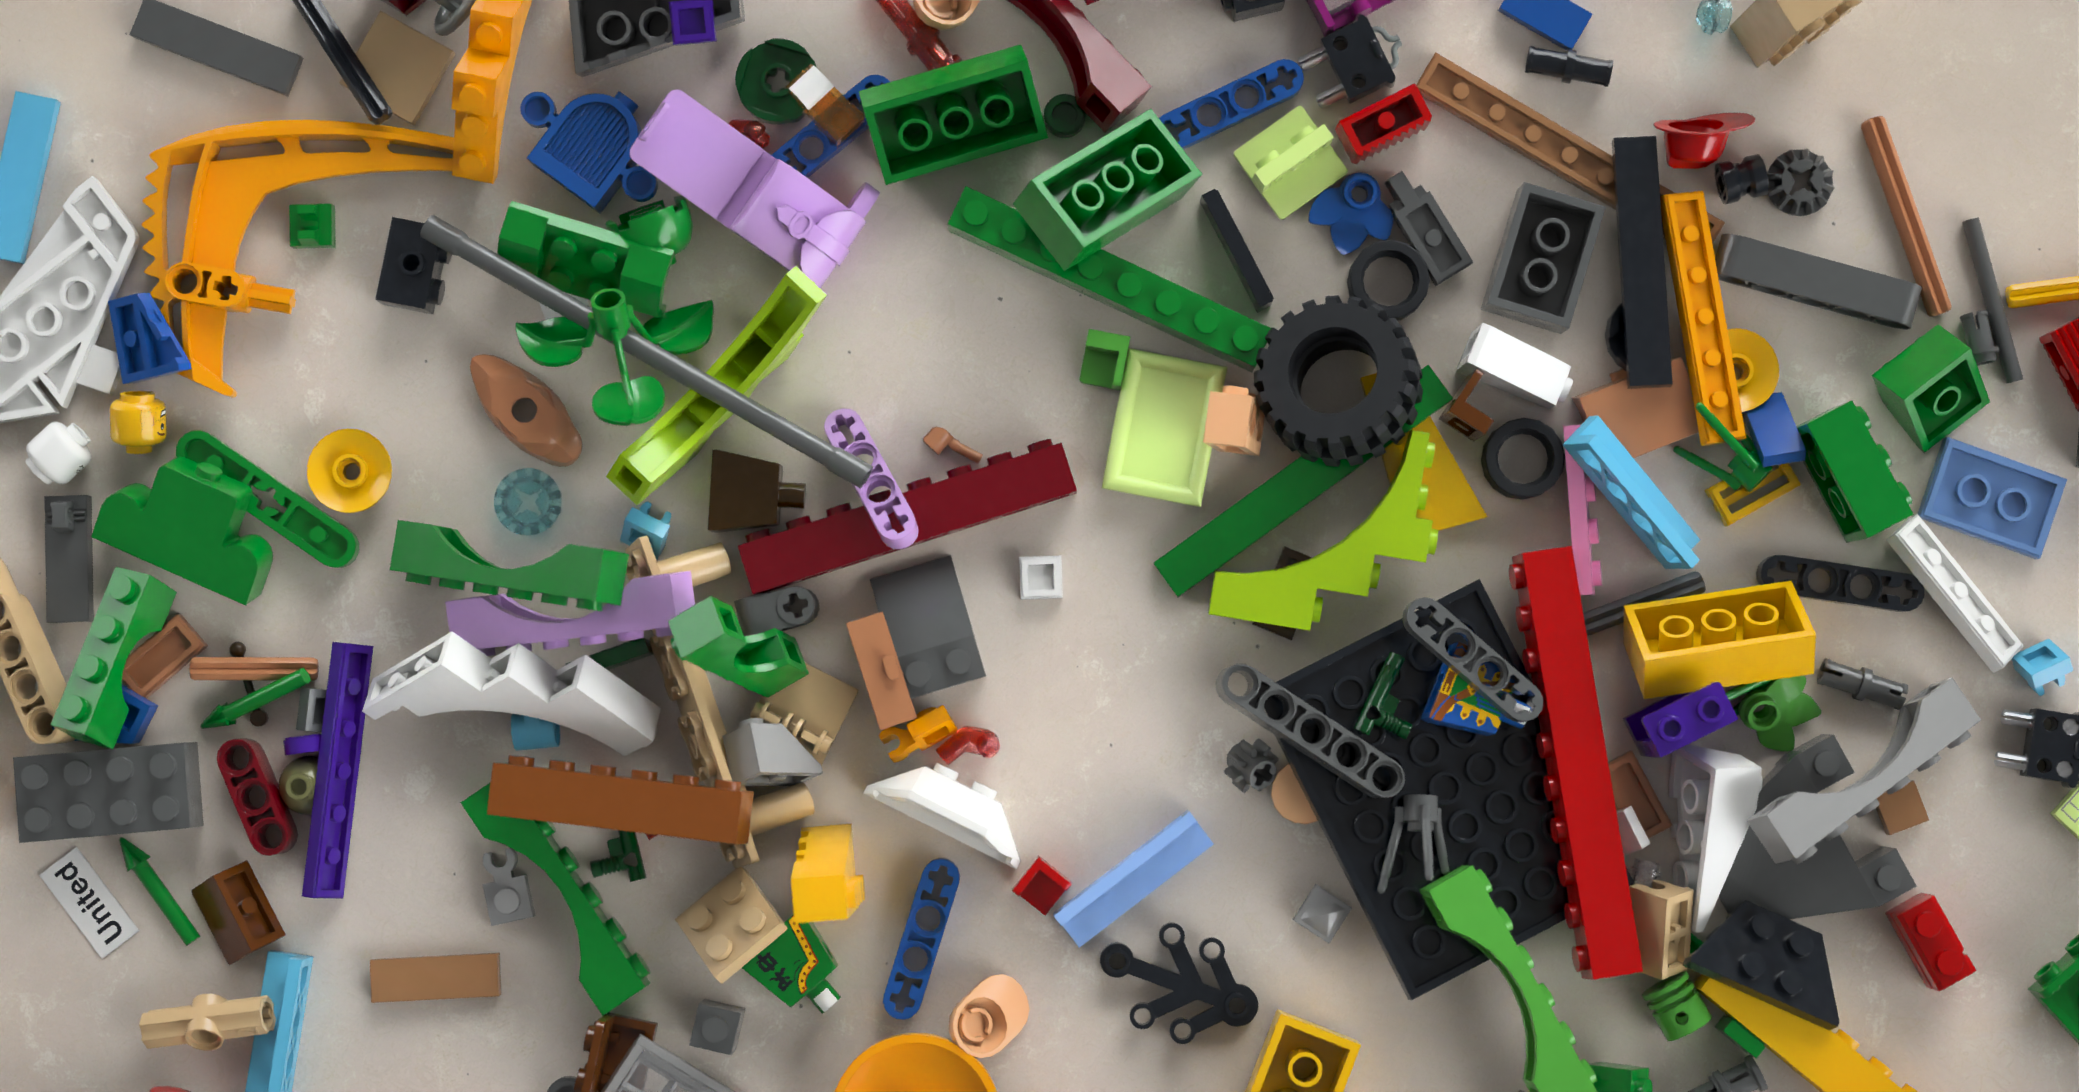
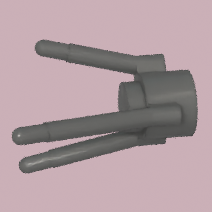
M1404 795L1403 807H1394V825L1377 888L1380 894L1386 891L1404 823H1408V831L1422 832L1425 878L1430 881L1434 877L1431 831L1434 834L1441 872L1444 875L1449 873L1448 856L1441 824V808H1438V796Z

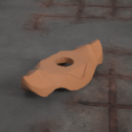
M482 354L471 359L470 371L479 400L493 424L513 444L529 455L553 466L567 467L579 458L582 452L581 436L560 398L543 381L524 369L494 355ZM525 398L534 401L537 407L535 417L529 422L517 421L513 416L514 404L518 400Z

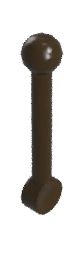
M242 642L232 643L229 648L231 656L244 657L246 652L245 645ZM243 680L247 695L254 692L252 680ZM258 708L251 713L250 722L257 727L264 726L268 722V714L261 710V708Z

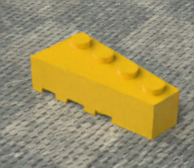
M852 823L802 827L800 831L801 838L798 841L799 850L796 851V862H794L791 876L794 923L848 919L858 909V905L865 900L863 875H856Z

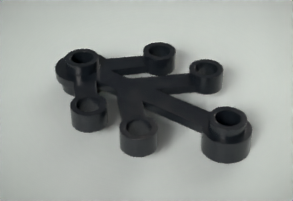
M1174 922L1166 923L1161 927L1159 939L1163 946L1169 949L1180 974L1134 958L1131 949L1123 943H1111L1101 952L1100 964L1107 975L1120 978L1130 974L1173 990V992L1149 1003L1140 1002L1131 1008L1130 1020L1138 1029L1151 1027L1156 1018L1195 1000L1211 1004L1213 1007L1190 1019L1179 1017L1172 1021L1169 1032L1171 1038L1178 1044L1191 1042L1196 1033L1222 1021L1230 1026H1244L1250 1023L1257 1014L1258 1000L1255 993L1248 986L1235 982L1224 958V945L1215 937L1205 938L1200 943L1199 954L1205 962L1210 963L1220 989L1202 982L1184 943V930L1179 924ZM1173 927L1179 930L1180 938L1176 943L1165 941L1164 932L1168 928ZM1214 942L1219 945L1220 952L1217 957L1208 958L1204 955L1206 944ZM1114 953H1121L1126 960L1124 966L1119 969H1115L1109 964V958ZM1233 998H1242L1245 1002L1244 1010L1240 1013L1230 1011V1001ZM1140 1008H1146L1151 1013L1149 1021L1143 1024L1138 1023L1134 1019L1135 1012ZM1179 1023H1186L1190 1026L1191 1031L1186 1038H1179L1174 1034V1029Z

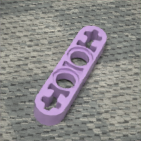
M842 408L835 410L829 414L824 425L829 443L834 447L846 450L854 456L868 454L874 458L871 464L873 470L864 486L860 489L852 484L882 541L888 547L893 549L909 547L915 542L919 531L910 506L860 416L851 409ZM846 424L851 430L855 442L848 445L843 433L839 431L841 425ZM885 486L890 488L891 495L884 502L876 503L870 501L869 494L876 487ZM893 511L902 526L904 525L905 529L898 534L892 529L888 517Z

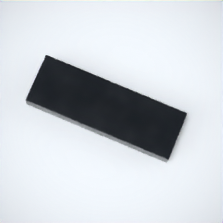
M1213 189L1203 194L1200 203L1257 313L1270 307L1274 297L1219 191Z

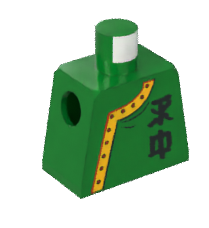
M793 914L784 922L788 929L746 963L742 969L789 1007L794 1006L806 995L823 1014L841 998L825 979L837 968L838 963L814 923H794Z

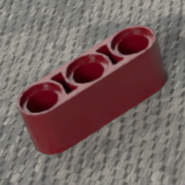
M252 739L228 740L221 745L216 759L251 845L255 851L267 856L288 852L297 842L298 831L289 808L280 797L278 782L264 749L258 742ZM239 746L244 747L249 753V763L243 769L236 767L233 762V754ZM256 785L262 787L266 794L265 803L260 808L253 806L249 798L251 789ZM272 824L278 826L283 835L282 841L277 847L271 846L266 840V830Z

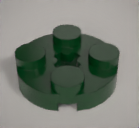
M773 38L764 41L765 43L747 51L738 64L735 84L740 100L752 116L765 123L782 125L798 122L810 110L805 107L789 88L810 68L816 67L815 61L804 47L791 40ZM778 71L785 72L784 78L789 82L788 87L781 88L779 92H773L772 85L766 82L768 76L775 77Z

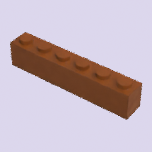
M509 755L508 763H493L487 815L720 843L748 844L754 791L740 790L741 782L715 779L714 787L699 785V777L673 774V782L657 780L658 772L632 769L631 777L616 776L617 767L591 765L590 772L575 771V762L550 760L549 768L534 766L535 758Z

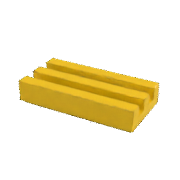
M1780 464L1779 468L1770 472L1750 492L1743 487L1723 499L1719 492L1729 487L1723 480L1705 489V493L1714 503L1713 507L1716 512L1720 513L1724 526L1733 524L1800 486L1801 483L1790 464ZM1785 475L1788 480L1787 483L1731 514L1728 509L1729 505Z

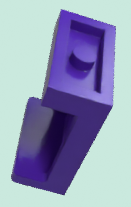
M1713 682L1695 692L1669 695L1622 718L1640 755L1657 758L1672 753L1739 720L1720 682Z

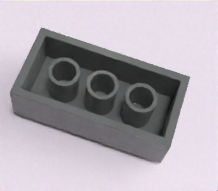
M198 742L13 757L19 843L204 826Z

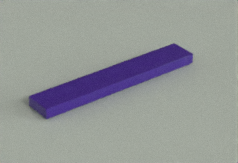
M332 642L302 897L343 899L365 722V713L362 710L368 695L374 646Z

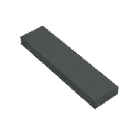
M143 0L129 34L135 39L287 97L290 94L304 59L301 55L157 0Z

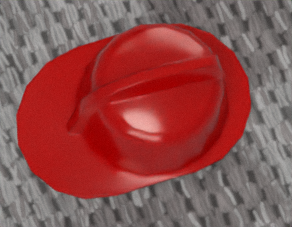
M1733 112L1711 114L1685 120L1656 121L1653 126L1664 132L1666 162L1668 166L1676 169H1699L1717 161L1724 152L1731 131L1746 128L1756 120L1753 115Z

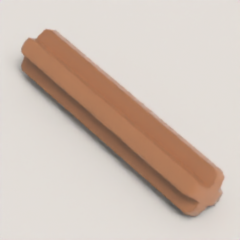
M193 657L189 664V674L193 680L276 681L304 668L308 672L310 680L314 681L318 678L319 664L318 660L314 657Z

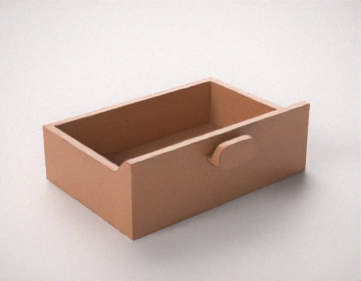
M1682 357L1671 358L1673 381L1671 387L1628 389L1627 372L1620 369L1609 374L1612 382L1572 398L1583 422L1589 416L1598 415L1633 458L1699 432L1690 378Z
M883 611L846 623L879 729L884 730L916 719L917 716Z

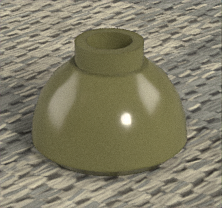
M303 756L290 762L280 775L278 784L280 797L284 804L296 813L312 815L318 757Z

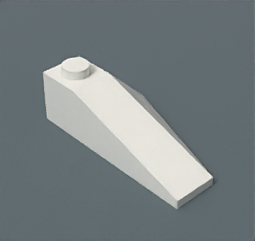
M1688 744L1672 752L1669 798H1677L1678 823L1671 826V838H1676L1680 860L1674 863L1672 871L1674 885L1694 889L1691 930L1695 933H1700L1704 931L1748 830L1749 824L1747 820L1755 814L1758 794L1762 789L1763 780L1761 775L1762 767L1739 754Z

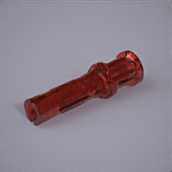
M876 0L885 14L908 41L906 44L908 47L907 51L911 56L916 55L928 71L962 61L961 57L958 54L953 55L939 38L940 31L934 27L927 26L917 16L915 9L908 0Z

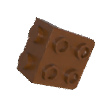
M608 1012L595 1021L593 1026L589 1025L583 1045V1051L590 1052L588 1062L584 1068H579L574 1092H601L639 1034L654 1042L658 1023ZM640 1062L629 1078L628 1083L644 1091L649 1067Z

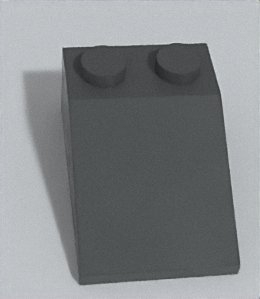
M951 555L870 579L878 611H883L911 699L987 677Z

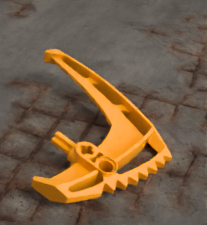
M276 120L217 128L190 135L151 152L149 156L158 165V168L148 174L145 179L156 187L157 191L145 197L142 202L154 211V215L145 220L141 225L154 234V237L142 249L154 256L155 260L145 269L144 273L159 279V282L150 294L152 298L164 302L160 311L174 335L173 307L176 303L181 302L183 350L191 362L192 369L177 374L227 397H236V390L223 381V346L227 312L250 313L252 308L285 314L292 313V308L295 307L296 299H294L296 291L294 289L260 284L256 282L255 276L235 272L237 256L245 231L267 194L296 184L338 176L383 172L452 171L453 158L393 153L389 150L388 145H403L453 154L454 137L392 126L347 121ZM300 141L366 142L370 147V151L305 153ZM280 142L285 149L283 154L217 161L221 148ZM199 163L190 201L182 262L176 263L169 268L167 202L172 168L174 165ZM195 274L197 277L195 289L190 293L183 294L181 291L183 278L187 275ZM231 284L238 287L236 295L229 294V298L224 296V288H231Z

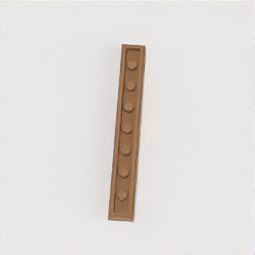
M1435 52L1416 84L1424 98L1616 210L1613 156ZM1659 184L1660 197L1665 194H1674L1673 191ZM1707 212L1713 244L1725 222ZM1662 222L1663 238L1665 239L1664 228H1663V222Z

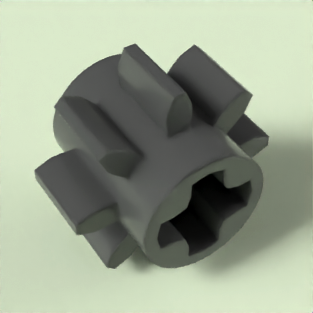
M1258 738L1253 745L1243 739L1240 743L1234 745L1227 754L1228 767L1224 770V773L1232 779V784L1243 793L1250 786L1258 791H1262L1274 780L1276 776L1275 764L1279 761V758L1270 751L1271 747Z

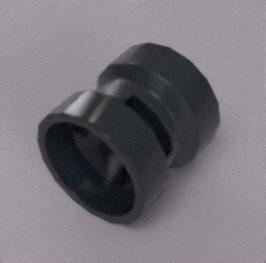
M1759 154L1745 157L1741 164L1725 161L1715 165L1716 187L1719 197L1725 205L1738 202L1746 194L1753 198L1768 194V175L1764 161Z

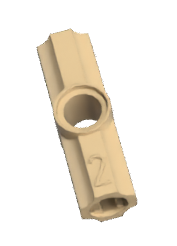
M201 994L193 999L192 1005L149 1010L148 1013H142L139 1027L141 1029L142 1042L147 1049L188 1044L198 1050L212 1051L219 1049L224 1039L268 1034L269 1031H274L276 1017L274 1014V1003L268 995L227 1000L216 994Z

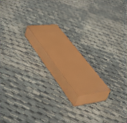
M500 952L370 960L371 1003L500 996Z

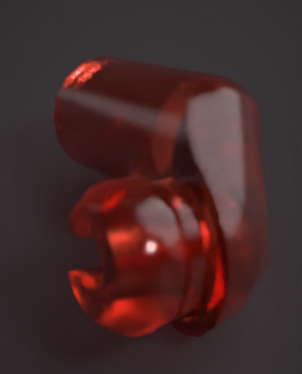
M964 726L935 750L949 766L964 752L982 755L983 758H992L999 752L1000 743L997 735L989 729Z

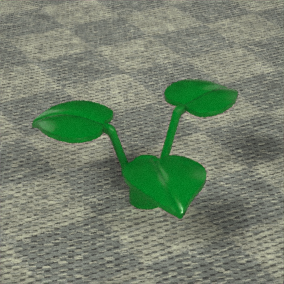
M607 288L596 292L591 298L592 313L588 314V330L564 316L534 323H516V333L522 350L535 363L547 367L565 366L579 360L582 355V347L588 348L593 345L596 330L604 339L613 341L622 382L609 383L598 389L592 398V408L598 419L603 422L629 426L652 420L660 413L665 403L663 386L654 377L643 376L630 381L621 339L627 335L630 325H633L640 336L659 345V347L673 355L688 354L701 349L710 340L713 330L714 305L712 300L688 305L665 312L662 317H653L642 325L634 315L632 305L626 304L624 293L618 289Z

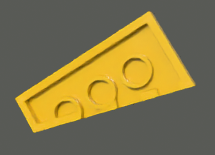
M1377 373L1360 378L1365 398L1375 383ZM1427 418L1412 429L1430 433L1428 442L1435 443L1432 467H1424L1422 484L1428 485L1426 506L1424 510L1417 509L1416 518L1433 520L1432 529L1438 531L1487 518L1488 516L1432 418ZM1409 432L1397 444L1393 443L1385 449L1386 453L1381 455L1389 485L1401 463Z

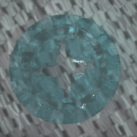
M533 468L518 469L504 477L498 485L494 496L495 512L500 522L508 530L519 535H538L553 527L558 515L562 512V493L554 479L545 472ZM517 489L528 495H532L535 492L538 493L542 489L535 501L539 507L538 510L541 512L540 515L528 509L515 515L523 503L519 498L520 495L516 492Z

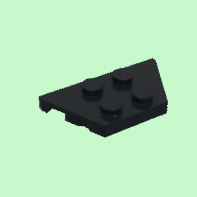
M1747 900L1739 904L1726 917V920L1706 937V941L1684 960L1683 966L1827 1030L1837 1028L1839 1025V1016L1822 934Z

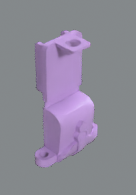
M672 90L666 95L629 149V156L636 164L786 270L790 271L795 266L799 268L819 288L825 283L836 265L840 266L850 252L848 248L866 224L864 217L880 194L878 190L865 182L852 197L848 205L845 206L800 172L770 155L763 148L681 90Z

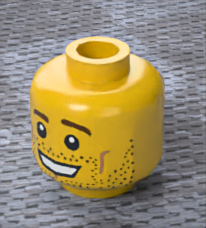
M154 392L120 393V399L113 401L110 405L111 440L119 445L126 446L127 453H151L152 445H157L166 439V405L163 401L155 398Z

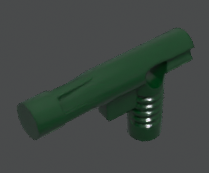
M1389 652L1353 728L1354 730L1369 736L1375 724L1393 734L1396 733L1397 736L1403 739L1407 738L1412 724L1405 720L1402 721L1401 718L1398 719L1397 716L1394 717L1395 710L1400 701L1389 694L1404 663V657L1394 652ZM1370 707H1373L1377 712V719L1369 720L1366 714Z
M618 830L619 837L610 839L607 842L610 858L606 857L605 859L590 861L594 878L604 874L607 875L608 873L611 874L612 872L616 873V871L620 872V869L628 871L630 882L647 878L636 832ZM631 852L636 855L637 866H631L624 862Z

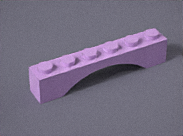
M691 571L631 579L623 589L621 606L606 604L603 606L602 612L594 611L582 618H557L539 614L518 604L510 597H506L504 593L498 594V596L470 597L446 601L445 603L449 632H454L485 655L492 656L496 655L495 647L506 646L507 650L518 643L532 651L531 643L543 642V650L568 647V639L580 638L581 646L605 643L607 642V634L616 633L618 641L644 638L643 630L651 629L656 630V637L671 636L673 634L668 621L694 606L695 600Z

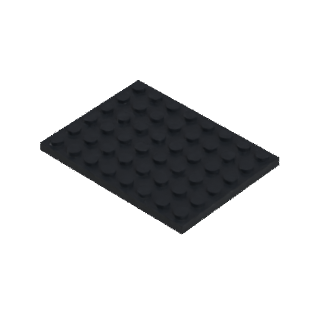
M1480 579L1436 600L1532 683ZM1429 608L1415 611L1418 616L1415 624L1418 627L1427 624L1437 631L1436 634L1430 637L1434 642L1438 635L1450 626L1447 622H1444L1443 626L1437 627L1431 622L1429 616L1432 611ZM1401 618L1276 681L1277 684L1396 761L1402 767L1405 774V783L1397 795L1388 798H1372L1367 796L1276 735L1275 737L1408 1000H1414L1490 959L1477 947L1460 936L1439 928L1419 891L1421 888L1444 876L1440 868L1433 831H1431L1433 879L1429 881L1425 878L1422 832L1408 831V823H1404L1386 891L1382 894L1378 892L1380 874L1394 825V807H1403L1404 795L1438 796V808H1441V824L1448 856L1449 873L1462 865H1473L1475 870L1481 869L1485 873L1493 889L1488 894L1496 908L1502 907L1513 924V930L1509 932L1516 945L1566 920L1564 909L1565 904L1569 903L1567 887L1561 885L1558 876L1557 865L1558 861L1562 860L1560 845L1554 842L1551 834L1550 822L1552 818H1555L1553 802L1547 800L1544 791L1543 779L1544 776L1548 775L1546 760L1540 757L1537 749L1536 737L1538 733H1541L1538 716L1533 720L1526 721L1522 729L1501 721L1496 734L1489 736L1420 720L1442 661L1406 630ZM1459 634L1448 636L1445 642L1446 651L1449 645L1457 642L1468 646L1465 638ZM1389 652H1394L1405 658L1389 694L1400 701L1395 710L1394 717L1397 716L1398 719L1401 718L1402 721L1405 720L1412 724L1411 731L1406 739L1375 724L1369 736L1353 729ZM1512 692L1511 695L1514 699L1526 703L1529 698L1527 693L1516 695ZM1269 696L1264 704L1266 715L1274 720H1278L1282 716L1283 704L1277 697ZM1370 707L1366 714L1369 720L1377 719V712L1373 707ZM1305 720L1301 725L1300 734L1306 742L1312 744L1318 739L1319 728L1314 721ZM1342 743L1338 747L1336 752L1338 762L1345 767H1349L1354 762L1355 752L1350 745ZM1378 767L1374 771L1372 776L1374 785L1379 790H1386L1391 782L1389 772L1383 767ZM1626 867L1628 883L1630 886L1634 884V881Z

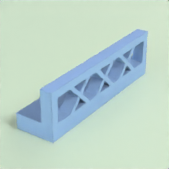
M1187 810L1056 910L1053 916L1080 948L1214 845V843L1197 823L1191 812Z

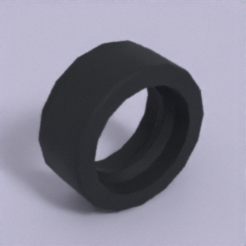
M1390 239L1375 242L1360 252L1350 267L1347 286L1349 297L1353 296L1364 299L1368 308L1375 303L1386 310L1389 318H1395L1397 321H1400L1415 312L1427 296L1430 278L1427 264L1417 250L1407 243ZM1378 258H1397L1404 262L1412 273L1413 285L1411 293L1406 300L1398 305L1385 306L1378 304L1370 299L1365 291L1363 282L1365 271L1370 263Z
M1529 418L1510 420L1494 430L1483 445L1481 456L1484 477L1492 488L1505 497L1520 500L1537 497L1553 487L1563 472L1565 461L1562 441L1555 431L1540 420ZM1519 434L1531 435L1538 439L1545 447L1548 458L1546 469L1541 477L1534 482L1526 484L1515 483L1505 477L1498 463L1499 449L1504 441L1511 436Z

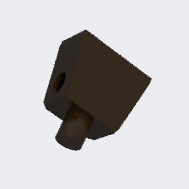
M712 450L708 530L720 533L780 525L781 508H805L806 484L782 482L783 466L781 464L722 450Z

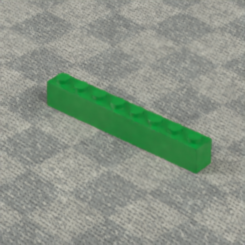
M965 186L948 221L949 232L1251 373L1257 365L1255 360L1259 349L1265 348L1268 342L1265 336L1270 331V327L1105 250L1100 249L1064 271L1016 209Z

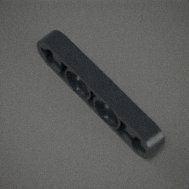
M1770 556L1763 559L1756 571L1759 585L1774 583V578L1767 576L1768 569L1775 568L1777 563L1781 564V571L1797 573V565H1802L1798 576L1799 590H1796L1800 598L1887 611H1912L1918 608L1925 596L1923 585L1911 574L1793 556ZM1816 568L1825 570L1830 577L1829 587L1822 593L1811 589L1808 583L1809 574ZM1860 574L1866 576L1872 584L1871 593L1864 599L1855 597L1850 590L1851 580ZM1881 577L1886 578L1883 587H1901L1903 581L1906 582L1905 587L1907 590L1912 591V598L1904 599L1902 605L1900 604L1899 596L1883 594V603L1878 602L1883 589ZM1786 579V580H1780L1779 582L1791 581V580ZM1792 580L1794 586L1797 583L1796 580Z

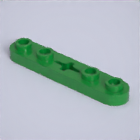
M193 430L185 433L179 439L176 446V457L183 456L196 463L215 465L223 471L222 474L250 487L254 486L261 491L269 493L274 489L276 492L273 498L278 504L286 508L284 513L269 506L262 510L260 508L262 500L254 492H252L246 511L316 560L332 568H344L356 560L359 553V541L349 528L214 435L204 431Z

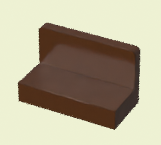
M1475 369L1464 379L1454 394L1453 400L1449 402L1439 417V420L1473 442L1484 436L1494 422L1492 418L1466 402L1484 374L1478 369Z
M248 860L213 875L191 891L229 965L286 936Z

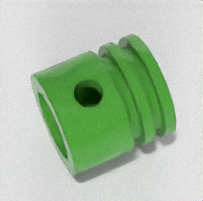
M1686 971L1657 982L1641 995L1645 1001L1649 1000L1647 1003L1649 1010H1655L1652 1015L1667 1041H1674L1691 1034L1712 1019V1015L1699 992L1692 990L1695 987L1693 981H1687L1690 976ZM1679 1012L1685 1013L1684 1015H1677Z

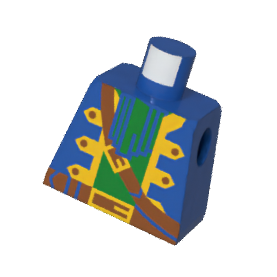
M1460 642L1451 644L1448 647L1447 653L1454 658H1461L1465 655L1467 646ZM1443 662L1420 720L1485 736L1496 734L1501 721L1519 729H1522L1526 721L1513 722L1505 717ZM1484 662L1478 669L1479 680L1482 684L1490 687L1497 684L1500 679L1498 667L1492 662ZM1510 678L1507 686L1497 692L1496 696L1501 698L1502 694L1505 693L1511 696L1512 691L1508 687L1515 683L1514 680ZM1516 700L1517 703L1514 710L1516 712L1521 710L1529 711L1531 707L1526 703Z

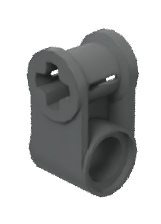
M798 586L775 592L760 593L734 601L743 636L762 633L773 628L785 631L813 622L820 609L817 596L811 590ZM796 595L799 599L808 601V607L802 609L803 616L799 617L798 613L789 611V605L795 603L794 596Z

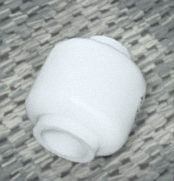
M51 422L28 443L26 451L29 458L25 462L31 471L46 484L50 485L53 481L59 484H66L90 462L91 453L86 445L91 440L74 423L67 427L59 422Z

